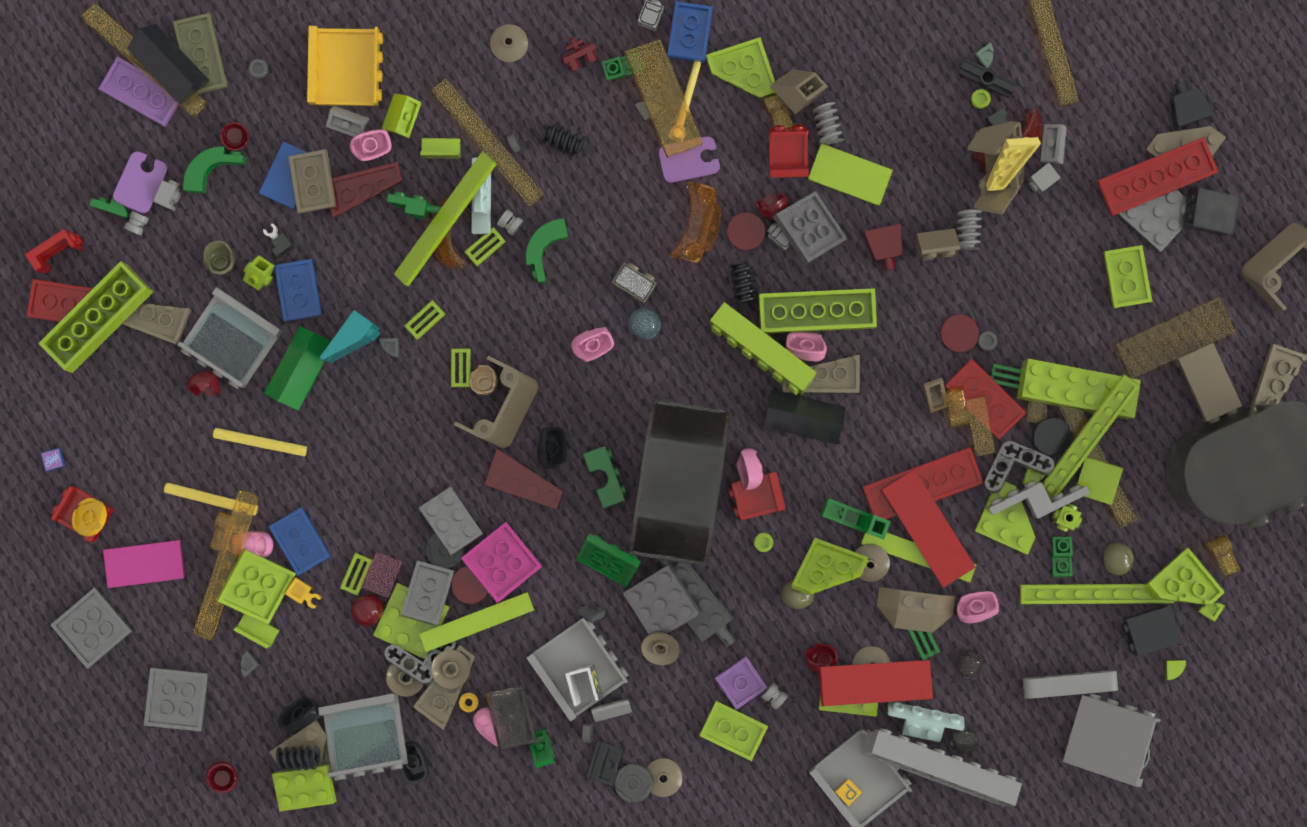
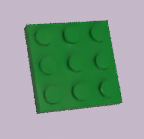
M590 533L576 558V561L624 587H627L641 562L633 554H627L621 551L618 546L608 544L600 536Z

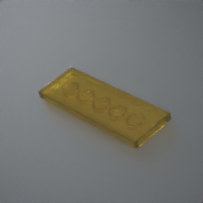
M659 39L625 51L624 54L666 157L669 158L702 146L703 142L661 40Z
M1218 297L1114 345L1129 378L1133 379L1236 331L1221 298Z

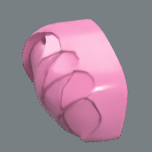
M385 129L362 132L353 137L350 142L352 154L361 161L380 157L388 153L392 146L390 136Z
M606 327L585 331L576 336L571 342V348L575 356L586 362L602 356L614 346L613 338Z
M792 332L787 335L785 348L798 359L815 362L824 359L827 346L821 335L808 332Z
M751 448L741 451L736 464L742 486L745 490L757 488L763 480L762 465L756 456L757 451Z
M261 531L240 532L233 536L232 552L240 556L245 548L266 558L273 550V540L268 533Z
M989 591L965 595L961 597L957 606V616L960 621L969 624L989 619L999 612L998 599L993 592Z
M492 707L482 708L474 715L473 723L477 731L493 745L501 746L510 738L512 734L511 727L503 716Z

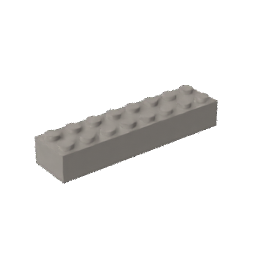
M875 729V731L867 733L861 752L864 756L1000 806H1016L1022 783L1016 782L1017 778L1013 776L998 775V771L990 768L987 770L981 769V765L978 763L963 762V758L952 755V757L946 756L943 750L936 748L934 750L928 749V745L924 743L909 742V738L898 735V737L891 735L892 732L886 729Z

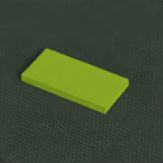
M821 143L808 180L880 206L893 170Z

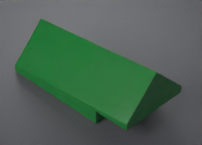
M299 326L264 394L299 411L325 362L320 356L331 341Z

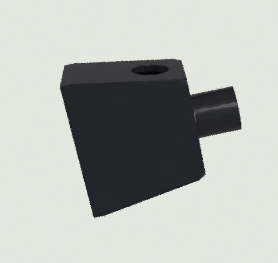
M1186 81L1175 84L1178 95L1169 99L1174 129L1190 125L1214 115L1199 88L1189 91Z

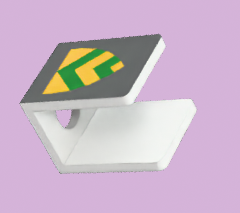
M594 664L565 673L574 706L582 703L574 675L587 671L595 700L597 701L603 697Z

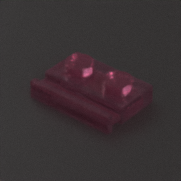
M376 552L362 588L388 598L402 561Z

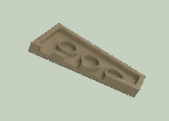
M142 303L122 324L178 345L191 309Z
M860 355L810 366L817 374L804 393H859ZM782 382V392H791L787 389L788 385Z
M459 645L456 651L461 652L467 658L471 668L475 655ZM449 665L447 667L448 672H453L455 670L454 666ZM433 680L413 707L444 730L463 685L454 689H447L439 686Z

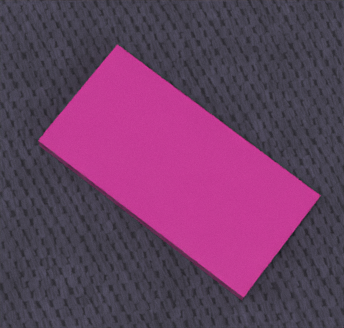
M181 540L103 550L108 588L185 578Z

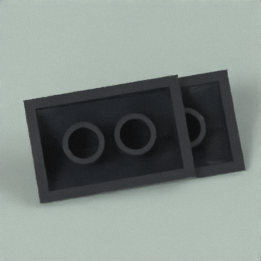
M157 24L139 28L127 47V50L141 63V66L180 105L209 82V79Z
M771 390L763 427L837 444L844 423L846 407Z

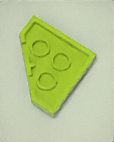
M760 37L706 55L712 75L758 98L775 94L774 90L770 87L775 80Z
M1005 482L1000 492L990 494L974 531L1028 555L1035 540V535L1022 501L994 515L989 514L986 508L991 505L990 501L999 497L1004 499L1008 497V492L1017 489L1016 486Z
M814 538L792 583V588L811 595L861 577L868 563V557Z
M1185 548L1146 584L1159 600L1202 605L1213 604L1225 593L1189 548Z

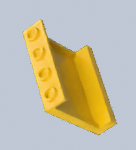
M309 26L307 102L309 105L378 106L379 101H382V90L379 89V82H382V70H379V63L383 62V53L380 51V44H383V33H380L378 27H375V29H322L317 26Z

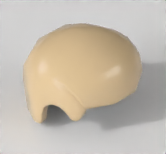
M479 365L471 373L470 386L478 395H489L497 388L499 381L497 373L488 365Z

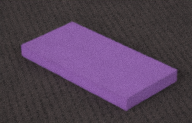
M118 56L98 88L100 91L164 127L167 126L179 105L150 74Z

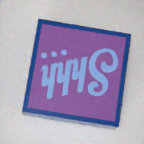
M61 448L41 453L46 472L66 467Z

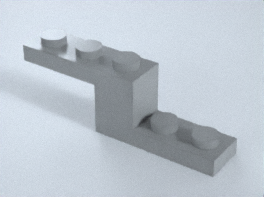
M1033 480L1025 484V488L1020 491L1015 489L1008 492V497L1004 499L999 497L990 501L991 505L986 508L989 514L994 515L1025 499L1033 517L1038 519L1090 492L1087 486H1080L1078 484L1069 488L1070 492L1064 495L1063 493L1054 495L1052 501H1050L1042 482H1035Z

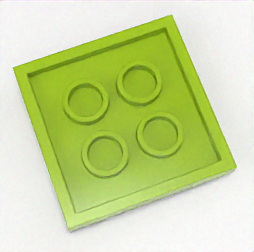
M244 548L216 600L269 625L296 573Z
M397 583L373 636L426 659L430 651H425L419 634L437 626L401 617L409 588ZM446 604L444 605L438 627L442 625L450 608Z

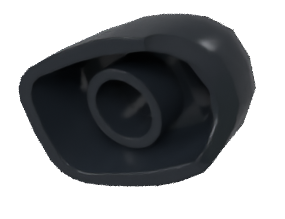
M559 427L542 428L537 446V459L540 466L547 469L555 468L565 462V432Z
M303 696L280 714L279 723L281 728L288 733L304 729L320 718L318 709L320 705L309 697Z
M408 741L405 743L408 764L402 765L403 768L400 771L407 783L416 784L429 777V765L422 746L416 741ZM399 750L396 753V760H400Z

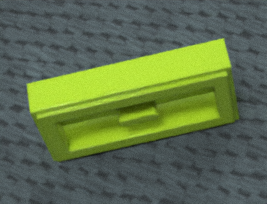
M493 227L490 234L483 235L465 253L476 266H479L505 244L506 241ZM493 233L496 235L475 254L472 255L470 253ZM498 239L500 240V242H498L493 248H491V249H490L486 254H484L480 259H478V260L475 259V258L478 257L483 251H485L490 245H492L496 240H498Z
M432 300L404 326L418 340L446 314ZM433 306L435 309L412 329L410 326ZM437 312L440 313L424 329L416 334V331Z
M451 349V387H471V349ZM456 353H459V383H455ZM463 353H466V383H463Z
M355 553L340 588L358 596L373 560ZM357 558L361 559L350 586L347 587L348 579ZM364 561H366L367 565L364 569V572L361 576V579L358 583L356 590H354L353 587L356 583V580L364 564Z

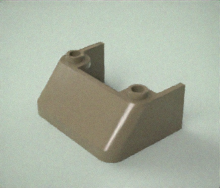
M1009 121L981 128L979 132H976L974 139L969 144L968 150L985 154L986 175L979 182L981 196L975 203L974 209L1003 214L1021 188L1025 176L1024 165L1004 190L988 191L985 185L1005 140L1022 138L1021 124L1019 122Z
M1298 223L1290 224L1248 260L1241 269L1243 277L1275 313L1287 309L1274 294L1282 285L1281 278L1276 271L1303 247L1307 251V228Z
M488 356V361L503 368L500 375L501 382L511 389L494 423L483 419L476 423L474 429L455 422L454 425L498 447L506 448L512 444L539 386L532 377Z

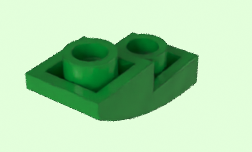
M639 52L602 62L607 81L645 71Z
M1052 537V578H1070L1073 576L1072 537Z

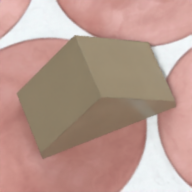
M942 378L921 385L930 413L949 407Z

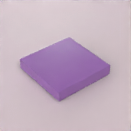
M746 656L714 677L736 710L768 688Z

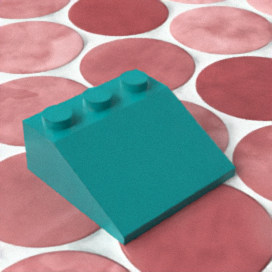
M354 310L320 358L333 363L369 344L370 341L374 342L380 334L378 331L380 327Z

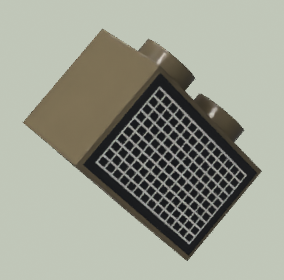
M630 262L628 265L624 263L612 284L645 304L657 285L654 282L655 278L648 273H645V275L638 272L639 268Z

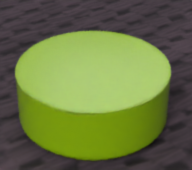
M984 89L976 90L971 96V103L977 109L987 107L991 100L990 94Z
M760 533L754 539V546L761 552H767L773 546V539L767 533Z

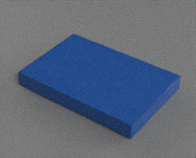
M675 1L667 57L705 63L713 6Z
M283 141L259 194L295 210L296 200L288 156L307 152Z
M313 259L274 265L283 321L288 322L322 316Z
M303 507L268 526L297 576L331 557Z

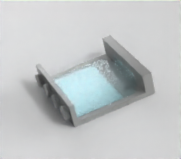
M216 287L212 293L215 296L184 342H179L178 346L182 348L180 351L189 357L193 355L198 358L196 362L205 368L207 365L213 368L212 372L218 377L222 378L225 376L228 378V383L237 389L239 386L245 388L283 331Z
M388 694L318 708L319 715L324 716L331 766V773H328V777L338 781L346 779V775L353 774V777L365 776V772L372 771V774L382 773L384 768L391 767V770H398L403 768L402 765L408 764L398 695Z

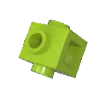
M258 255L245 267L243 281L259 291L264 285L268 286L271 282L274 265Z
M1067 504L1054 511L1052 523L1057 524L1056 528L1064 532L1068 530L1074 531L1082 521L1080 517L1081 512L1077 511L1078 507ZM1068 514L1071 515V519L1069 522L1066 520V516Z

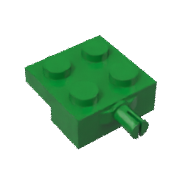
M394 192V195L388 194L387 202L393 207L404 208L406 215L411 218L428 221L429 212L437 214L442 206L429 204L421 196L413 195V198H409L400 192Z

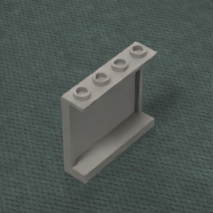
M584 617L527 656L528 661L570 722L599 700H595L588 672L585 671L574 674L582 701L578 706H574L565 673L594 664L603 694L602 698L622 684L627 683L628 679L626 677L629 676L623 666L619 668L615 661L618 659L612 650L607 651L604 646L607 643L601 634L596 635L594 632L596 627L593 622H589Z
M1096 694L1082 695L1063 762L1132 786L1141 787L1143 779H1140L1153 731L1156 721L1160 722L1161 719L1155 718V713L1149 711L1137 712V708L1130 705H1125V708L1118 706L1119 702L1107 699V702L1100 700L1101 696Z
M863 728L808 770L852 827H864L906 792L912 791L909 787L912 783L905 775L901 777L897 772L900 768L861 754L867 733L870 732L869 729L865 731ZM848 778L862 791L849 806L835 793Z

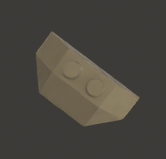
M879 587L877 607L894 628L933 633L953 616L955 596Z

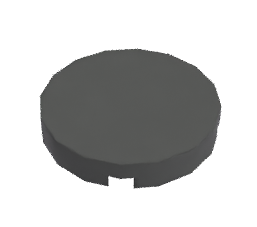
M631 763L618 771L615 789L623 800L639 802L650 795L653 788V778L646 767Z

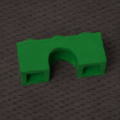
M604 446L583 454L590 472L603 470L608 475L607 485L597 490L602 507L606 508L625 501L624 496H627L624 485H619L618 478H620L617 467L613 468L611 460H614L611 450H606Z

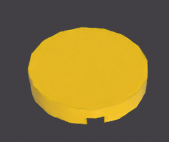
M87 498L78 504L80 506L74 510L72 516L74 530L85 537L97 534L103 528L107 516L106 507L101 501Z

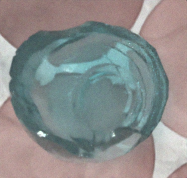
M642 307L634 310L628 319L631 331L640 339H651L660 330V319L649 308Z

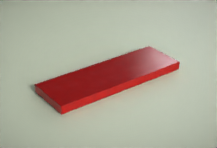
M1202 137L1096 182L1112 217L1214 175L1219 171L1205 138Z
M971 447L868 484L862 488L872 514L888 519L897 514L881 489L915 469L934 501L983 484L984 482Z
M915 469L881 489L942 588L976 568Z
M930 660L819 667L821 706L933 699Z

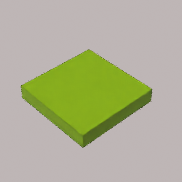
M1087 457L1077 485L1087 486L1090 493L1085 495V497L1112 505L1124 468Z

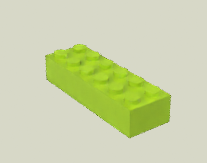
M120 261L38 344L65 371L73 373L154 291L129 265Z
M875 289L767 293L758 295L760 330L766 334L875 329L877 327Z
M725 302L711 318L710 326L713 333L719 337L723 335L730 346L740 348L742 355L749 360L753 358L757 361V366L763 371L769 370L777 382H785L788 385L787 389L793 394L797 395L799 393L802 395L815 379L816 371Z
M1026 359L1022 363L1017 399L1095 413L1122 376ZM1132 379L1140 385L1141 380ZM1140 387L1117 418L1126 420L1135 418Z

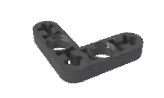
M1012 441L1005 442L985 479V487L989 493L996 494L1000 492L1014 463L1039 474L1049 475L1054 471V461L1049 456ZM1010 447H1013V451L1015 453L1011 452L1008 455L1007 450L1005 449H1010ZM1025 454H1031L1033 460L1026 463L1022 460V457ZM1049 462V467L1042 469V465L1039 464ZM1005 463L1008 467L1006 471L999 472L996 469L997 465ZM993 473L999 476L997 479L998 486L991 488L989 482H994L996 476Z
M456 641L451 642L452 646H447L444 651L454 650ZM390 645L385 650V658L389 663L421 684H429L434 680L431 673V657L434 654L441 653V651L431 650L424 662H421L399 646ZM390 650H391V651L397 650V655L400 656L401 658H402V655H403V654L406 655V656L401 660L400 665L397 664V663L399 662V659H398V658H396V657H393L392 659L390 658V654H389V651H390ZM408 659L415 662V666L411 670L404 668V663ZM418 665L422 666L419 668L422 672L429 671V679L425 678L422 680V675L419 672L416 675L413 674L418 669Z

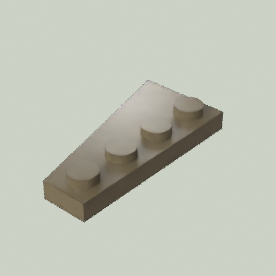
M1270 344L1247 417L1266 423L1269 422L1280 404L1283 394L1289 389L1292 379L1300 371L1299 368L1302 363L1306 361L1307 355L1276 344Z

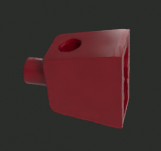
M901 224L865 231L863 235L874 262L883 260L885 271L896 269L894 258L902 255Z

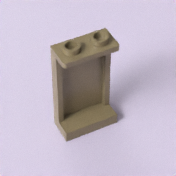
M1214 343L1174 359L1177 367L1180 366L1203 416L1202 422L1209 421V424L1219 421V416L1223 414L1229 416L1238 412L1237 408L1241 407L1242 404Z

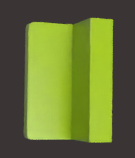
M394 94L382 129L409 138L422 102L407 95Z
M422 138L420 156L422 158L460 159L461 140Z
M246 614L243 615L238 626H235L233 629L265 648L272 646L280 631L272 625H268Z

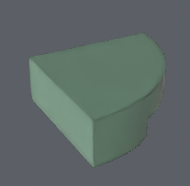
M991 42L974 54L985 68L991 65L994 57V49Z

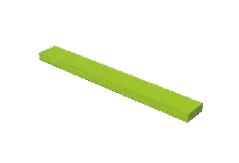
M481 152L394 273L404 285L409 286L497 165L486 153Z
M1125 374L1122 375L1054 466V471L1043 481L1042 484L1050 501H1052L1054 495L1059 494L1140 387L1138 383Z
M1146 584L1020 585V604L1175 603L1174 601L1157 599Z

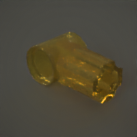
M777 94L763 99L769 115L771 114L775 125H784L785 128L793 126L786 109L787 105Z
M962 388L949 389L946 391V398L949 410L947 411L950 428L970 424Z
M219 512L215 521L216 529L210 548L227 552L232 533L236 531L239 517Z
M1226 535L1207 542L1208 549L1211 555L1216 558L1224 576L1240 570L1232 552V544Z

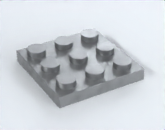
M1175 190L1117 215L1160 253L1183 229V216L1187 205L1186 197L1178 190Z
M816 191L773 216L804 265L847 239Z
M671 564L623 593L649 635L657 632L668 634L701 613Z
M94 587L50 625L87 669L91 668L133 632L131 627L97 587Z
M151 667L144 726L203 731L209 673Z

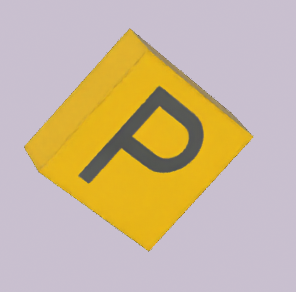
M848 778L835 793L849 806L862 791Z

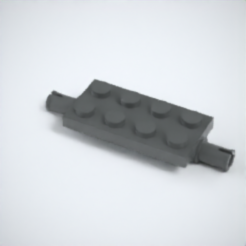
M665 549L656 555L655 558L663 567L671 564L701 611L698 616L687 622L699 639L703 642L711 635L716 634L726 648L734 643L736 640L725 628L726 624L733 618L688 561L684 558L679 563H674Z

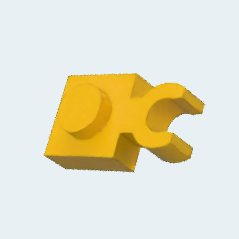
M297 577L285 593L300 604L306 600L310 608H316V605L312 603V598L315 597L318 600L322 598L319 594H311L312 587Z

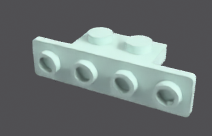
M473 158V159H472V165H473V163L476 161L477 158ZM491 173L472 198V234H490Z
M900 702L888 703L889 716L905 719L902 735L940 742L945 727L960 731L964 730V717L958 714L944 713L939 710L925 709L920 706H911Z

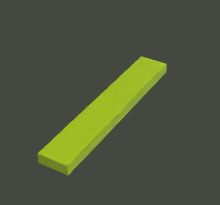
M864 533L861 544L878 545L888 554L930 568L914 542L886 533L884 539ZM975 568L958 579L971 582Z
M527 592L420 633L419 636L425 651L428 652L534 611Z

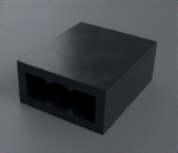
M1202 188L1189 189L1186 196L1187 205L1183 216V227L1222 236L1233 235L1239 197Z
M1170 605L1160 606L1123 618L1122 629L1125 635L1128 634L1130 642H1127L1128 648L1135 656L1139 657L1182 643Z

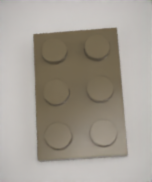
M327 150L288 156L297 212L302 214L336 207Z

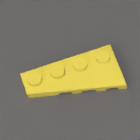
M1038 137L1005 140L985 184L988 191L1004 190L1040 146L1041 143Z

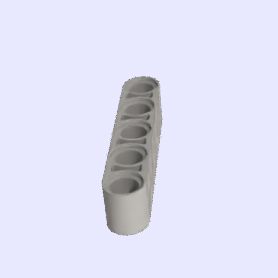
M1108 670L1023 678L1024 698L1031 699L1117 691V671Z

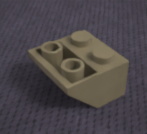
M793 69L770 85L794 114H797L815 101L828 87L815 72Z
M955 229L917 233L915 235L917 258H923V261L933 260L938 255H941L942 258H950L960 250Z

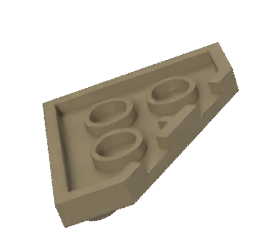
M1211 126L1162 133L1154 137L1145 151L1151 156L1156 157L1204 137L1213 156L1226 137Z
M316 720L269 753L276 762V750L279 747L283 751L285 747H289L291 752L293 746L297 750L300 746H304L306 750V746L310 745L313 751L314 745H317L320 750L319 765H322L327 735Z

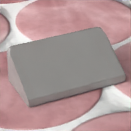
M333 106L329 111L326 127L355 137L365 132L369 118Z
M1044 124L1040 162L1063 164L1066 126L1062 124Z
M626 698L592 707L591 712L595 722L631 713L632 709L629 699Z

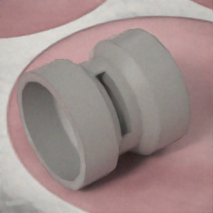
M506 210L497 225L507 229V232L513 236L523 224V220L513 216L510 210Z
M131 211L129 222L125 223L124 228L142 236L143 227L148 223L149 218Z
M772 683L761 697L765 701H769L776 710L783 704L788 695L785 692L779 691L778 686Z

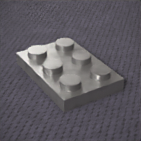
M451 487L419 507L420 512L450 556L483 535Z
M417 560L401 617L438 627L454 571Z

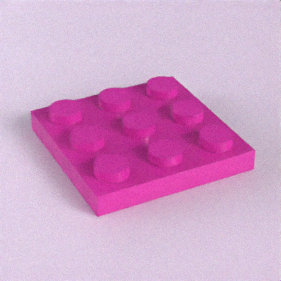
M507 522L461 558L496 603L500 602L542 567Z

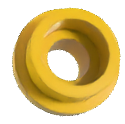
M465 693L459 700V706L465 712H472L478 707V698L473 693ZM466 699L472 700L471 706L466 705Z

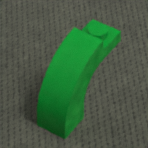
M213 147L201 152L192 160L186 170L183 190L187 193L206 194L207 178L215 167L225 164L246 166V157L241 155V152L230 151L228 154V149L225 147Z
M564 218L541 226L533 234L527 246L526 264L528 267L535 266L532 269L533 278L538 280L539 284L546 283L542 262L545 249L554 242L569 239Z
M826 498L820 514L822 517L881 539L885 538L891 522Z

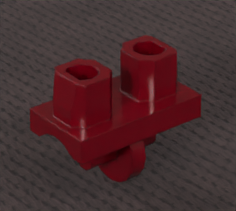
M574 37L569 38L571 44L565 46L567 52L572 49L574 50L561 56L563 62L567 63L571 71L581 67L577 58L583 55L587 63L597 60L594 43L589 42L578 47L584 44L582 38L575 41Z

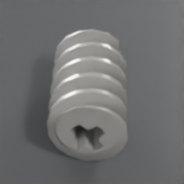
M835 102L822 104L813 109V113L818 114L814 117L815 121H820L816 124V128L821 129L818 131V135L824 136L819 139V142L826 145L844 141V139L838 138L842 131H836V128L841 126V124L834 122L839 119V116H833L837 109L831 108L832 105L836 104Z
M968 209L957 213V216L962 218L957 220V224L962 225L957 228V232L962 233L957 235L958 240L961 241L959 242L961 249H980L975 247V244L981 243V241L975 239V237L981 235V233L976 232V229L981 228V225L976 224V221L982 220V218L976 216V214L982 212L981 210Z

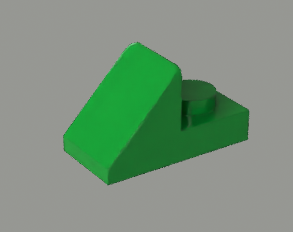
M99 197L98 200L91 199L90 206L130 219L128 208L116 203L113 197L111 203L110 200Z
M546 729L527 735L536 769L554 763V753Z

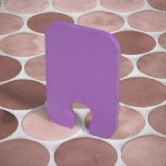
M702 137L662 146L659 150V157L664 179L669 183L717 173L720 169L719 159H713L711 162H704L701 159V153L704 150H716L714 139Z
M134 152L131 154L117 184L113 199L116 203L143 214L150 210L167 172V166L162 161L156 159L153 171L149 173L144 172L141 169V163L145 161L147 155L141 152Z

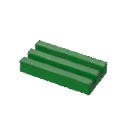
M993 364L991 378L994 379V376L1020 381V377L996 372V369L1021 374L1020 369ZM995 380L1002 386L1015 389L1019 387L1017 384Z
M908 630L922 660L940 652L931 632H926L934 648L933 651L930 650L922 631H917L927 651L924 654L913 630Z

